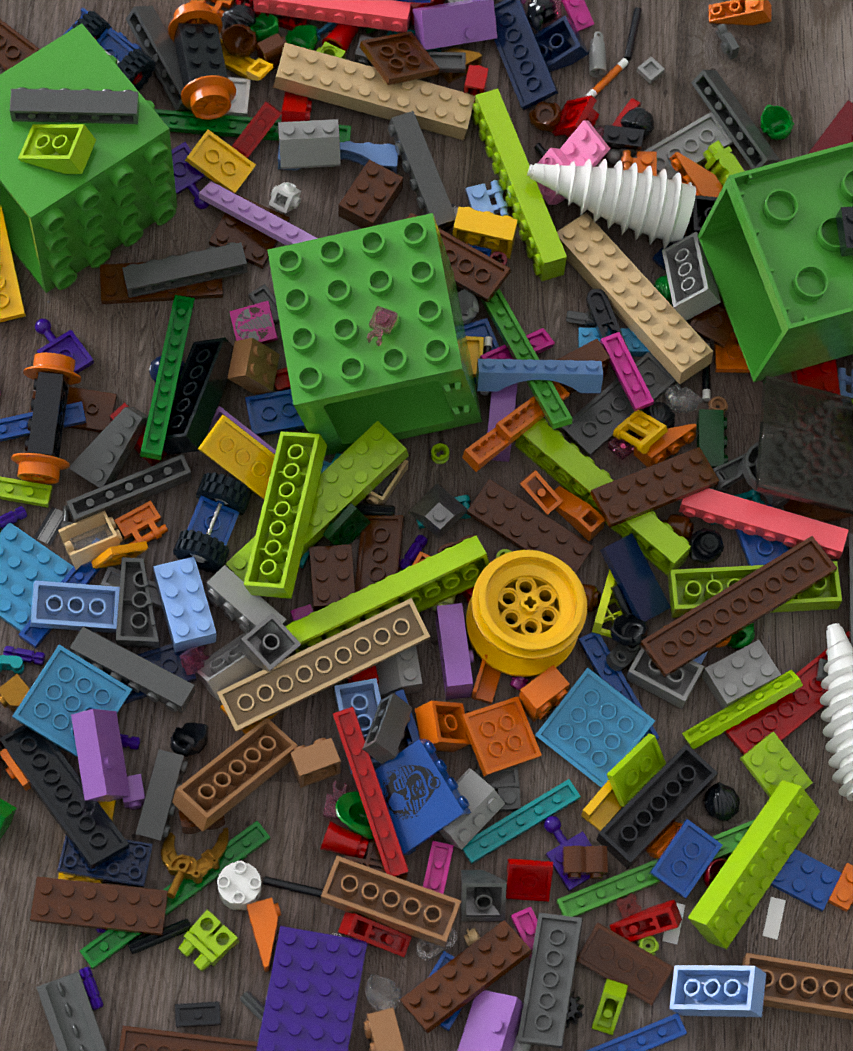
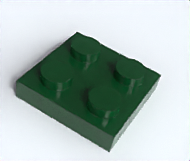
M351 503L342 510L340 516L333 523L328 525L323 535L334 545H348L371 522Z

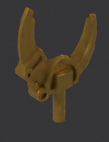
M228 827L223 828V832L219 834L214 847L202 853V858L198 860L193 856L177 855L175 851L176 836L172 832L169 833L161 849V858L164 866H166L170 875L175 876L167 892L169 898H175L183 879H191L195 883H201L203 876L210 869H218L220 867L219 859L223 856L228 846Z

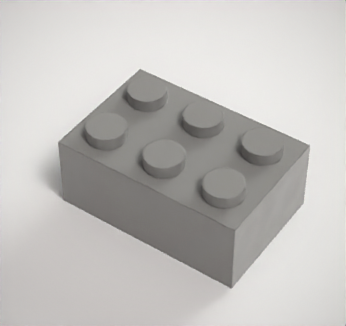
M760 640L708 666L702 674V678L722 709L781 676V673Z
M642 647L628 671L626 680L683 709L702 674L704 666L692 660L672 674L664 677Z

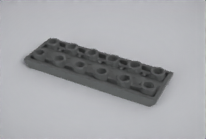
M79 971L36 987L58 1051H107Z

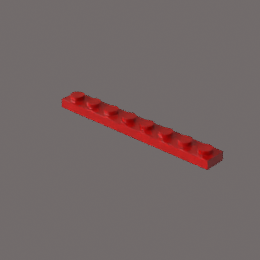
M350 707L333 713L385 872L394 877L408 873L409 869L371 756L363 750L365 738L355 709Z

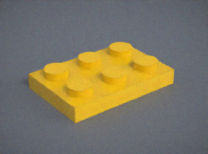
M210 130L205 132L185 159L187 163L213 182L234 194L256 166L255 163Z

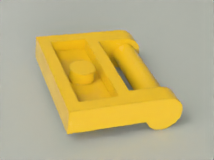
M638 410L614 429L613 436L619 440L623 439L636 447L640 453L646 454L650 446L667 433L668 430L666 425ZM630 429L644 439L640 441L627 433V431Z

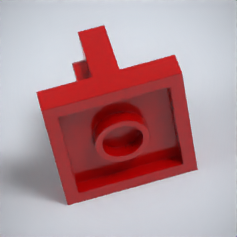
M592 95L568 100L562 109L561 121L552 131V134L555 136L566 134L570 137L584 120L589 121L594 126L599 117V114L593 109L597 100Z
M508 859L506 899L549 902L553 862Z

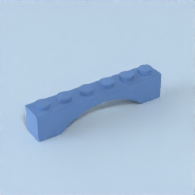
M340 142V159L350 160L363 166L370 159L397 174L398 154L395 145L390 143L381 145L371 142ZM280 148L278 151V169H281ZM296 168V169H283V170H299V169H301V168Z
M478 359L476 372L477 391L498 392L507 386L519 382L548 380L565 384L574 388L579 393H601L603 381L602 361Z

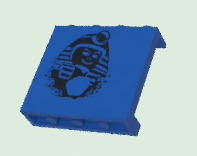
M418 739L398 753L393 760H388L375 769L404 855L412 854L420 844L464 814L471 813L468 808L470 806L468 800L463 795H460L457 790V782L448 775L446 764L437 757L435 746L427 739Z

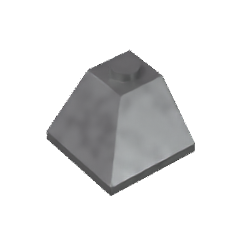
M437 483L409 510V513L440 539L468 509Z
M272 613L241 638L237 648L251 663L270 672L300 647L301 643Z
M461 870V921L505 920L506 881L484 870Z

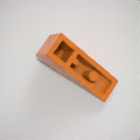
M272 898L247 904V912L265 972H268L270 969L278 927V916H281L278 903L274 904Z

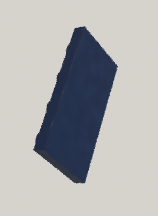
M632 533L600 550L634 616L646 622L671 608Z
M65 834L57 871L62 874L144 888L153 844L126 839L129 843L127 850L91 870Z

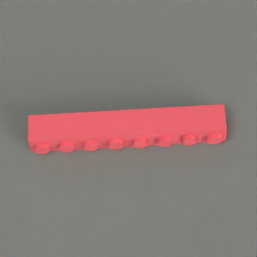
M253 0L255 12L402 33L408 31L411 19V2L396 0Z
M710 488L683 498L679 512L687 517H698L707 523L722 524L727 529H739L747 535H759L765 540L779 541L788 547H794L813 536L830 559H840L849 531L845 528Z

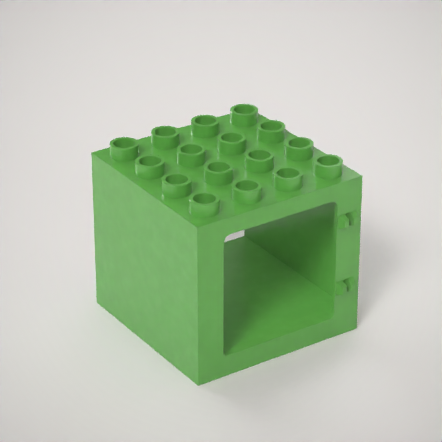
M83 24L78 25L0 74V206L3 208L12 251L45 293L55 287L58 290L66 289L75 282L78 272L89 265L91 268L103 265L109 259L110 251L122 243L126 247L135 244L143 236L145 228L155 222L158 225L167 223L174 217L177 208L169 127L155 112L153 102L145 100L120 70L114 55H108ZM25 87L27 89L48 88L52 90L67 88L70 90L90 89L102 91L109 89L112 91H137L139 95L138 124L12 121L10 115L11 89ZM84 124L96 138V142L83 173L63 174L21 162L18 157L32 125Z
M853 142L729 175L698 234L700 244L753 382L853 354V256H841L836 215L841 207H853Z
M433 213L267 250L293 405L307 431L312 434H320L327 444L325 455L346 451L377 421L397 440L482 422L454 272Z

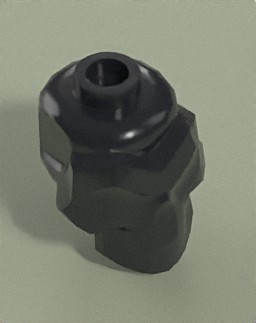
M531 0L527 16L530 18L536 32L540 31L542 22L544 24L549 23L556 17V4L553 0Z

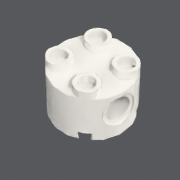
M237 861L224 867L219 874L217 880L219 897L228 908L232 910H247V904L258 902L262 891L261 878L256 868L244 861Z

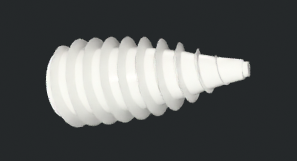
M590 159L586 161L584 166H576L574 161L570 165L535 163L534 165L530 164L527 176L531 177L530 179L542 184L543 187L546 186L555 191L556 195L560 194L568 199V206L572 202L580 206L581 215L586 210L594 214V223L600 217H603L607 220L608 229L614 223L621 225V234L623 235L630 228L635 231V240L644 233L649 235L650 245L656 238L662 239L664 249L670 242L676 243L683 239L696 196V186H692L691 182L688 184L682 183L680 173H677L671 180L667 179L666 169H663L657 176H653L650 165L643 173H638L636 163H633L628 170H623L621 160L613 168H608L606 159H603L598 167H592Z
M839 623L829 625L826 631L828 662L823 669L828 673V676L822 680L821 687L828 691L821 696L820 703L828 707L821 713V719L829 722L823 729L824 736L832 738L825 746L828 752L834 753L828 763L831 767L838 769L833 774L832 780L838 784H843L838 791L839 794L847 797L849 801H853V647L843 627Z

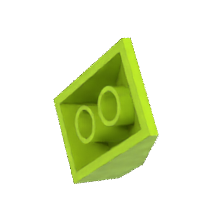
M33 124L18 159L21 162L63 174H82L96 138L84 124Z

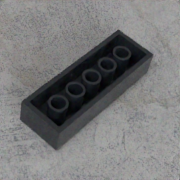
M226 337L193 342L176 386L163 448L168 455L200 451L198 448L207 435L228 381L234 346Z
M685 744L598 833L596 840L602 846H607V850L629 869L715 781L718 772Z

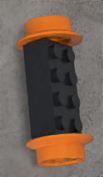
M190 2L176 9L173 19L168 26V33L176 46L184 87L181 92L182 103L185 107L192 110L193 115L197 118L212 120L222 117L230 110L231 102L236 96V87L227 76L219 37L223 27L220 16L213 12L205 3Z
M47 352L37 353L34 355L33 366L27 367L23 371L25 376L34 380L33 389L36 391L35 398L31 400L33 415L28 420L30 437L26 438L25 451L27 453H17L11 456V460L19 465L17 477L24 481L56 484L59 482L60 471L70 467L69 462L59 457L69 385L80 383L82 378L74 372L76 361L69 356Z

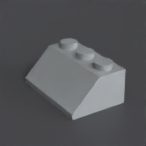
M338 119L278 122L281 169L341 166Z
M245 633L193 666L195 674L208 692L218 701H220L217 694L218 691L264 670L251 663L237 648L241 638L246 635Z
M416 646L376 665L380 697H387L402 689L405 694L422 692V678Z
M470 768L456 782L460 795H463L469 802L470 806L468 808L471 813L464 814L439 831L447 843L461 850L505 805L495 789Z

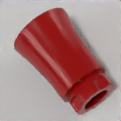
M337 23L334 29L322 40V45L324 42H328L347 53L353 38L358 32L359 26Z
M330 821L320 850L363 859L369 839L361 837L362 835L351 832Z

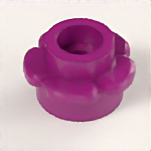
M511 677L512 681L509 685L520 691L527 685L528 680L524 677Z

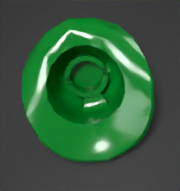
M352 791L343 794L335 805L338 818L354 833L374 840L359 792Z

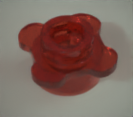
M629 894L628 897L617 900L616 905L619 907L622 918L642 910L641 906L637 904L635 894Z

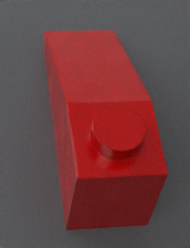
M674 899L649 907L609 926L612 931L632 942L678 928L682 917Z
M345 912L338 930L340 934L367 942L368 945L401 957H405L412 936L350 912Z

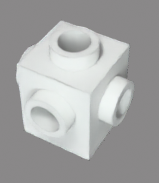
M289 182L275 186L271 192L269 205L280 212L288 213L296 209L300 204L301 198L299 196L301 190Z

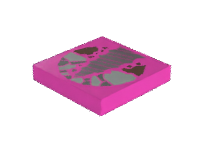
M269 301L229 311L236 341L254 338L265 344L278 340Z

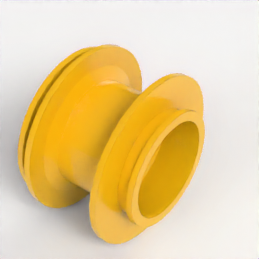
M518 550L501 555L483 569L475 583L466 612V630L469 641L479 657L483 658L489 666L499 672L517 677L539 676L552 665L556 668L560 666L575 647L587 616L585 590L575 572L566 563L550 554L535 550ZM510 599L512 604H506L504 601ZM548 616L551 618V621L547 622L542 617ZM505 619H513L515 624H509ZM531 627L535 632L529 633L525 628Z

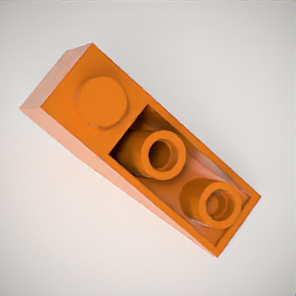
M730 0L709 5V23L758 25L771 22V4L768 0Z
M679 152L674 153L670 157L673 169L681 174L682 183L688 184L691 182L692 186H696V195L718 197L723 186L715 174Z
M694 423L667 428L668 432L652 444L646 454L640 453L634 447V456L646 467L663 462L670 455H675L685 444L693 442L696 437L697 425Z
M561 486L554 490L563 500L555 510L585 539L590 541L604 528V517L590 504Z

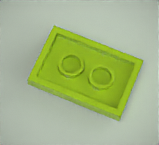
M771 732L739 758L769 798L782 780L800 785L804 790L813 783L774 732Z
M647 734L607 773L620 806L624 807L666 765L655 735Z

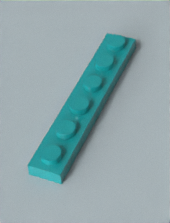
M570 779L475 835L462 851L472 865L543 822L546 818L573 804L581 796Z

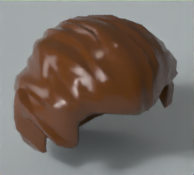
M234 24L221 31L223 46L232 56L245 58L256 51V44L258 42L255 31H252L250 27L244 24Z
M539 102L534 110L529 113L531 125L540 131L552 133L561 121L562 111L557 103Z

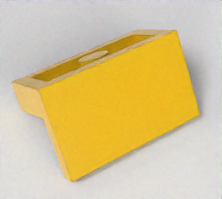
M609 780L587 804L581 814L585 820L599 831L623 807L619 805Z

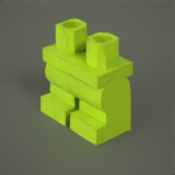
M718 140L704 151L703 155L707 160L704 167L715 174L721 185L724 186L729 175L744 172V169L736 157L731 154L732 149L730 146L724 149Z
M206 910L184 935L185 940L178 949L187 958L194 950L198 951L201 955L193 963L203 972L210 965L215 966L231 948H234L239 943V940L225 925L222 926V923L209 910Z

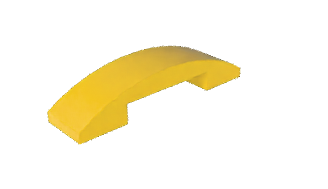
M220 38L225 66L235 74L250 80L260 81L274 68L272 64L261 58L254 60L250 57L232 56L225 49L222 38Z

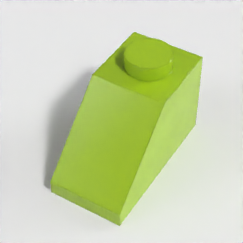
M606 979L592 1029L613 1035L628 985Z

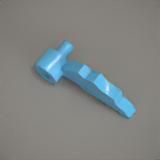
M329 22L323 28H317L318 41L322 39L320 37L321 34L333 30L337 23Z

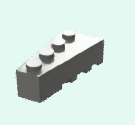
M125 407L68 468L99 488L113 483L145 429L148 416L135 407Z
M122 557L116 630L117 645L160 648L144 559Z
M158 750L136 834L164 841L165 837L168 838L171 829L169 821L176 811V806L172 801L176 789L183 784L181 782L183 775L186 773L189 758L172 752Z

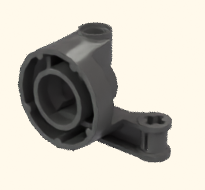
M788 433L774 440L759 441L751 446L747 453L713 469L720 480L718 485H716L717 491L724 492L733 484L745 478L746 482L755 491L766 497L772 507L779 509L789 502V496L801 475V462L797 456L800 450L792 444Z

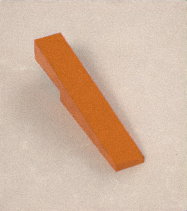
M552 382L563 401L569 397L570 393L559 382ZM533 396L496 423L494 429L465 449L462 458L475 472L480 470L545 416L536 398Z

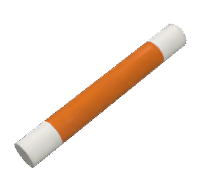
M623 58L585 97L590 95L595 97L629 64L627 59Z

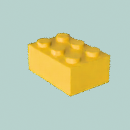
M459 207L453 227V236L466 244L492 249L491 254L501 251L510 259L518 220L510 216L495 215L489 211H477L471 207Z

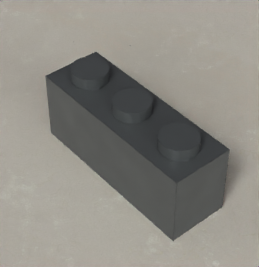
M394 693L380 700L363 750L381 764L388 760H393L399 753L398 747L405 736L404 730L411 719L412 707Z

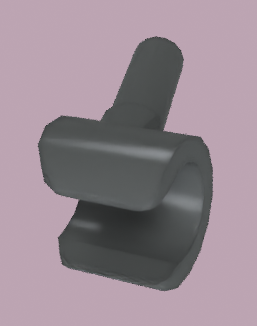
M63 506L62 528L73 524V522H68L69 513L67 506Z

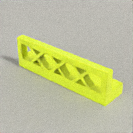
M610 569L592 629L593 633L611 637V631L602 628L603 623L609 620L613 623L615 617L623 615L621 610L612 614L608 608V605L617 603L611 591V587L617 585V582H615Z

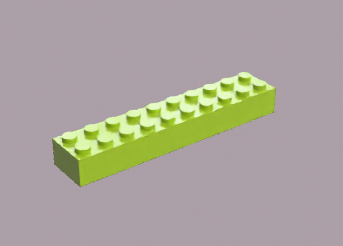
M498 89L477 94L475 103H473L474 113H472V119L474 124L479 126L480 139L485 141L486 154L493 161V171L500 178L499 186L506 193L505 199L508 208L511 207L513 210L512 217L518 220L519 235L522 242L525 241L527 245L526 252L529 259L532 258L534 262V273L536 276L539 275L541 282L562 276L565 271L566 253L537 182L530 179V176H527L530 165Z
M544 418L516 439L515 446L563 488L590 504L601 514L590 492L592 489L613 481L607 471L604 469L600 470L590 457H585L575 444L566 441L560 431L553 430ZM654 511L611 527L622 538L632 533L644 557L667 577L670 570L679 569L686 562L691 547L689 542L684 537H679L673 532V528L669 524L660 521Z
M379 421L373 424L320 474L302 556L309 550V547H313L324 536L323 533L328 525L340 516L344 508L348 507L351 503L356 506L409 456L407 449ZM255 536L226 563L228 569L243 582L245 581Z
M477 536L467 538L455 546L448 547L434 556L427 557L415 565L408 566L394 575H389L385 579L375 584H370L366 588L352 593L337 602H333L325 608L291 622L285 627L301 643V646L295 650V653L297 654L412 598L419 613L474 587L480 573L489 564L487 553Z

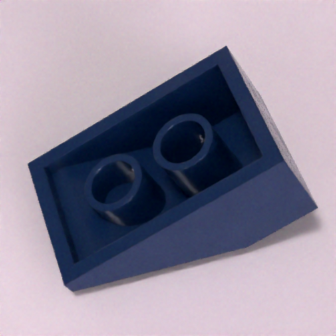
M566 15L535 34L550 72L572 65L589 54L574 23Z

